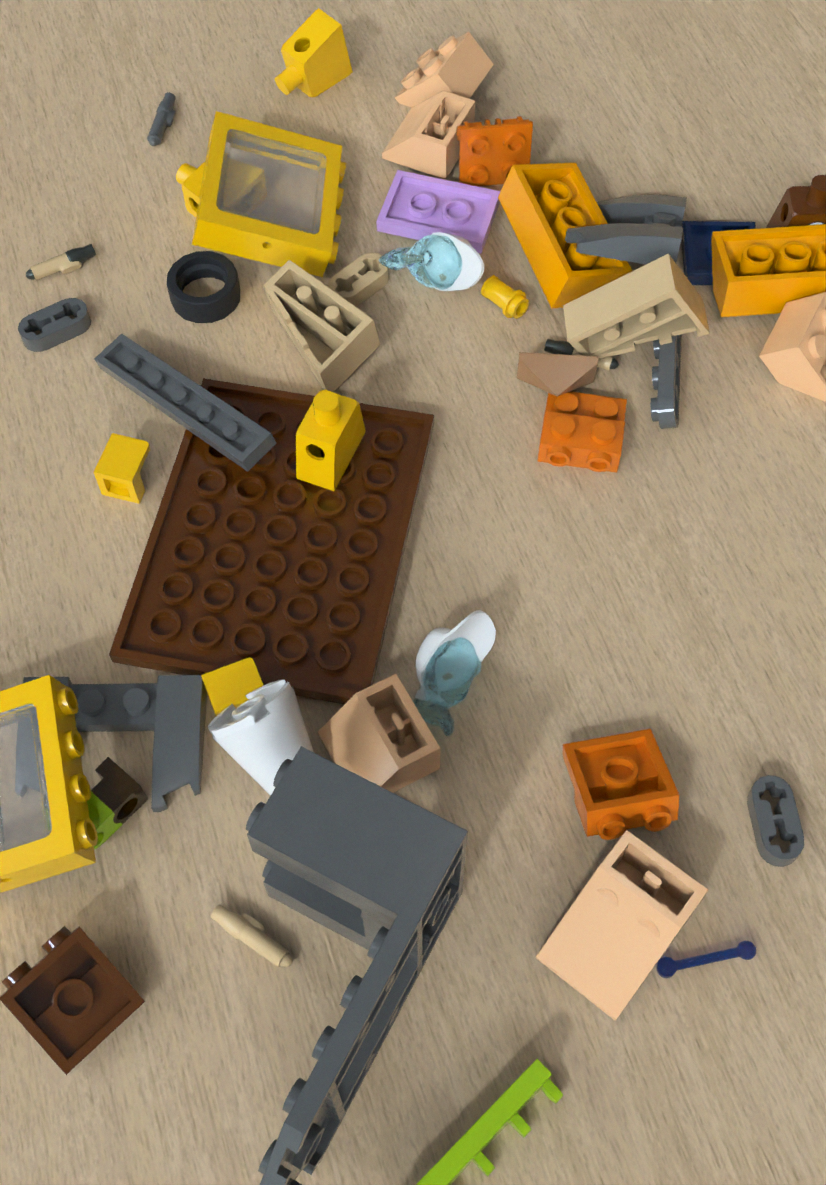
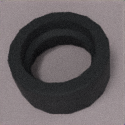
M196 251L184 255L173 263L167 273V288L171 304L175 312L185 320L194 323H213L226 318L236 309L240 302V284L237 270L233 262L222 254L212 251ZM200 278H215L225 283L224 287L217 293L206 297H194L183 292L185 286Z

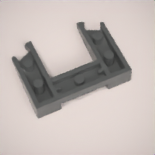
M631 195L599 201L597 204L608 224L569 228L566 231L565 241L567 243H577L576 252L645 265L669 254L676 263L682 239V222L687 197Z
M201 675L158 676L157 683L72 684L69 677H54L65 686L70 687L75 693L78 702V712L74 715L78 732L154 731L151 801L153 812H162L168 809L164 795L190 784L195 796L201 793L207 692ZM24 677L23 683L41 677ZM36 710L19 716L16 793L22 798L27 794L28 787L48 796ZM47 801L45 807L50 811L49 801Z

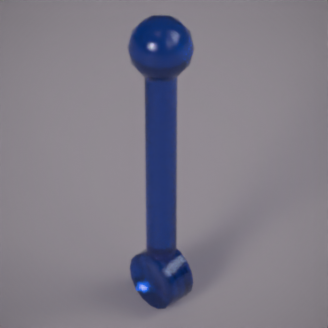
M742 941L736 948L674 961L670 957H663L658 961L656 971L662 978H671L677 970L737 957L751 960L756 955V947L750 941Z

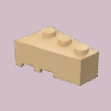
M669 254L563 305L567 341L580 355L598 356V359L635 351L636 344L658 339L660 345L672 343L671 336L693 331L697 332V337L710 334L703 298Z
M288 260L263 285L274 314L323 390L335 392L380 345L374 319L291 260Z

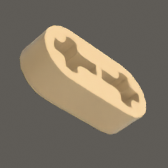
M366 253L336 273L329 280L328 287L357 307L388 283V260L379 253Z

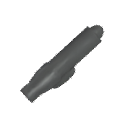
M170 92L165 93L163 100L156 110V116L147 137L151 146L159 145L166 127H171L176 112L173 110L176 97Z

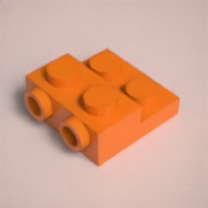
M571 391L560 396L548 393L538 462H545L554 466L587 468L595 472L609 471L617 473L622 452L627 399Z
M651 729L563 744V759L574 787V802L587 837L599 835L604 840H613L622 836L627 829L643 826L649 831L657 832L667 828L672 821L678 820L680 795Z

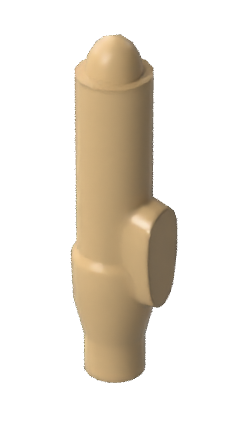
M218 905L213 910L210 916L211 919L219 923L234 939L240 940L277 967H289L292 965L293 959L289 954L290 951L263 933L264 926L259 921L245 913L239 915L231 912L221 905Z

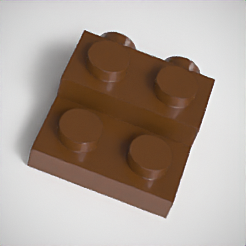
M66 926L62 927L41 946L47 955L32 968L24 961L2 981L7 990L0 995L2 1003L66 1075L145 1002L80 926L72 932Z

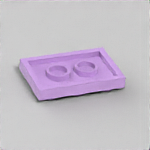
M397 170L376 221L377 231L424 242L432 233L453 234L467 239L472 247L482 254L500 204L498 196L501 191Z

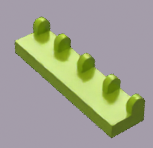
M536 1059L416 1185H451L472 1161L486 1176H489L495 1167L482 1153L488 1144L508 1123L523 1138L531 1131L530 1126L518 1113L540 1090L555 1104L563 1097L562 1092L550 1080L552 1073Z

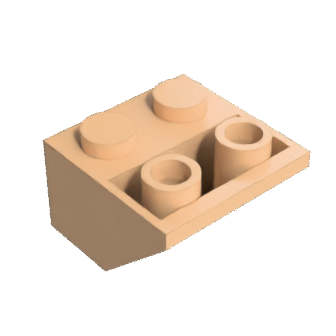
M470 32L458 38L452 35L439 46L438 50L434 51L430 48L417 59L416 62L419 66L401 81L403 87L395 99L398 103L411 108L441 91L470 99L494 64Z
M441 91L414 106L382 152V159L446 180L459 159L460 141L457 140V126L463 125L464 121H468V123L475 122V100Z
M826 292L786 302L759 355L779 384L825 402Z
M397 674L355 693L318 731V736L333 763L392 793L440 769L441 748Z

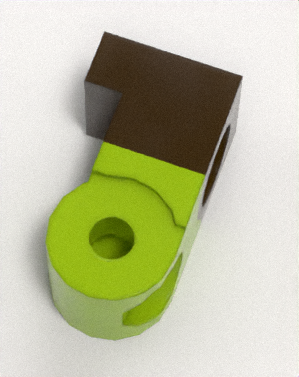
M109 757L95 769L101 781L91 790V798L87 801L89 817L95 825L98 842L94 846V850L100 847L148 800L142 787Z

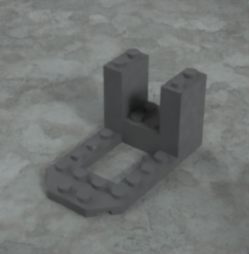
M301 746L293 760L286 759L281 764L273 782V786L276 788L266 804L263 802L258 803L250 814L246 824L250 846L253 852L268 859L262 876L265 878L263 883L269 897L369 950L367 956L372 958L373 961L365 976L361 978L355 975L345 990L340 1006L346 1010L336 1029L328 1025L318 1039L312 1053V1057L318 1061L308 1080L305 1081L302 1078H298L291 1088L282 1109L289 1114L278 1139L272 1142L259 1166L258 1172L263 1174L260 1185H302L295 1181L300 1172L304 1170L312 1175L463 892L467 830Z

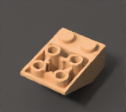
M626 830L536 955V959L616 1021L697 909L708 889Z

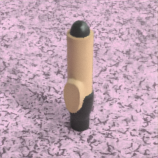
M92 244L68 250L61 255L31 266L26 272V277L37 281L59 271L62 274L73 272L82 266L81 263L88 258L96 256Z
M551 339L546 341L544 351L553 354L580 355L568 341H555ZM614 356L598 359L597 368L609 371L610 369H616L619 363L613 358Z

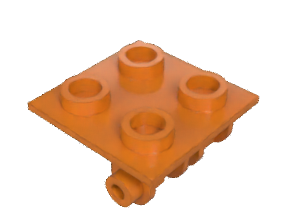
M517 116L516 119H505L501 123V119L496 118L495 125H491L490 120L485 119L484 126H482L481 122L468 123V121H464L463 125L457 126V140L460 141L459 183L477 187L501 185L505 183L512 165L530 164L533 122L529 121V119L523 120L522 116Z

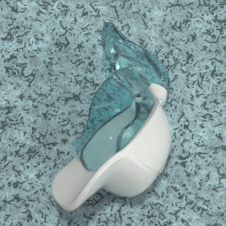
M441 232L424 236L413 247H399L379 258V262L385 267L393 270L408 268L419 283L440 291L468 289L479 281L484 272V263L481 256L467 239Z
M482 610L469 614L453 629L443 627L433 629L423 640L417 653L416 672L420 688L413 702L424 721L433 726L440 727L446 736H450L455 727L454 719L448 708L457 705L466 698L473 678L481 671V662L491 650L495 641L496 630L488 614Z

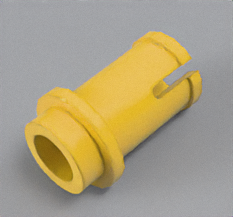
M495 275L490 276L482 285L481 295L500 307L507 318L513 317L518 319L527 311L529 300L526 298L524 291H515Z

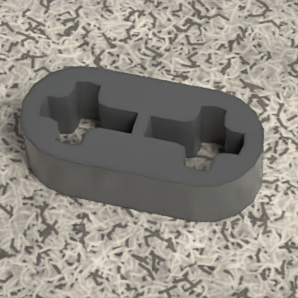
M67 298L24 317L19 323L18 331L24 346L28 350L42 352L86 332L91 325V319L86 304L82 300ZM74 315L76 318L70 319L69 316ZM39 330L41 334L36 335L34 332Z
M771 775L760 777L754 783L747 796V806L757 849L760 856L767 863L777 867L788 866L798 858L804 848V834L794 794L790 785L784 779ZM765 790H769L772 797L780 798L774 808L775 815L772 814L769 801L760 800ZM776 826H778L782 841H790L791 843L785 853L781 852L779 845H771L770 843L776 835Z

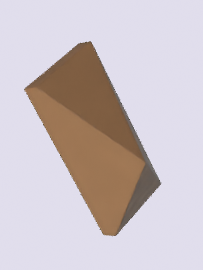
M519 352L517 379L555 396H560L594 383L598 356Z

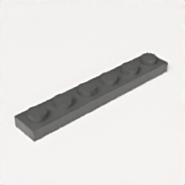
M120 334L94 358L101 370L247 472L276 444L273 435L269 431L123 334Z

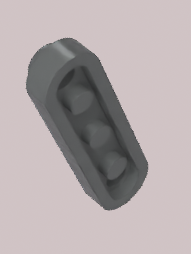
M682 334L671 336L672 343L660 345L659 339L653 341L655 359H659V366L652 367L653 389L658 390L656 398H651L650 407L652 421H659L661 429L678 428Z

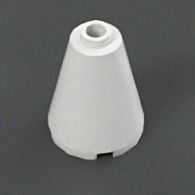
M284 679L268 683L248 693L245 696L249 700L236 709L231 704L208 725L212 738L270 796L276 788L273 786V782L281 764L286 759L293 760L301 746L313 752L294 689Z

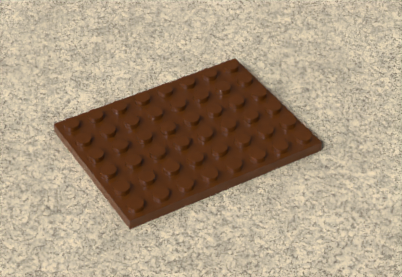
M203 378L201 387L269 431L273 435L276 444L247 472L187 429L185 430L109 656L113 663L180 675H202L250 657L254 660L263 685L284 679L286 683L289 682L291 687H293L296 696L346 704L355 693L374 683L432 436L434 415L359 403L365 425V434L335 491H331L297 479L296 433L315 396ZM321 449V457L323 458L325 454Z

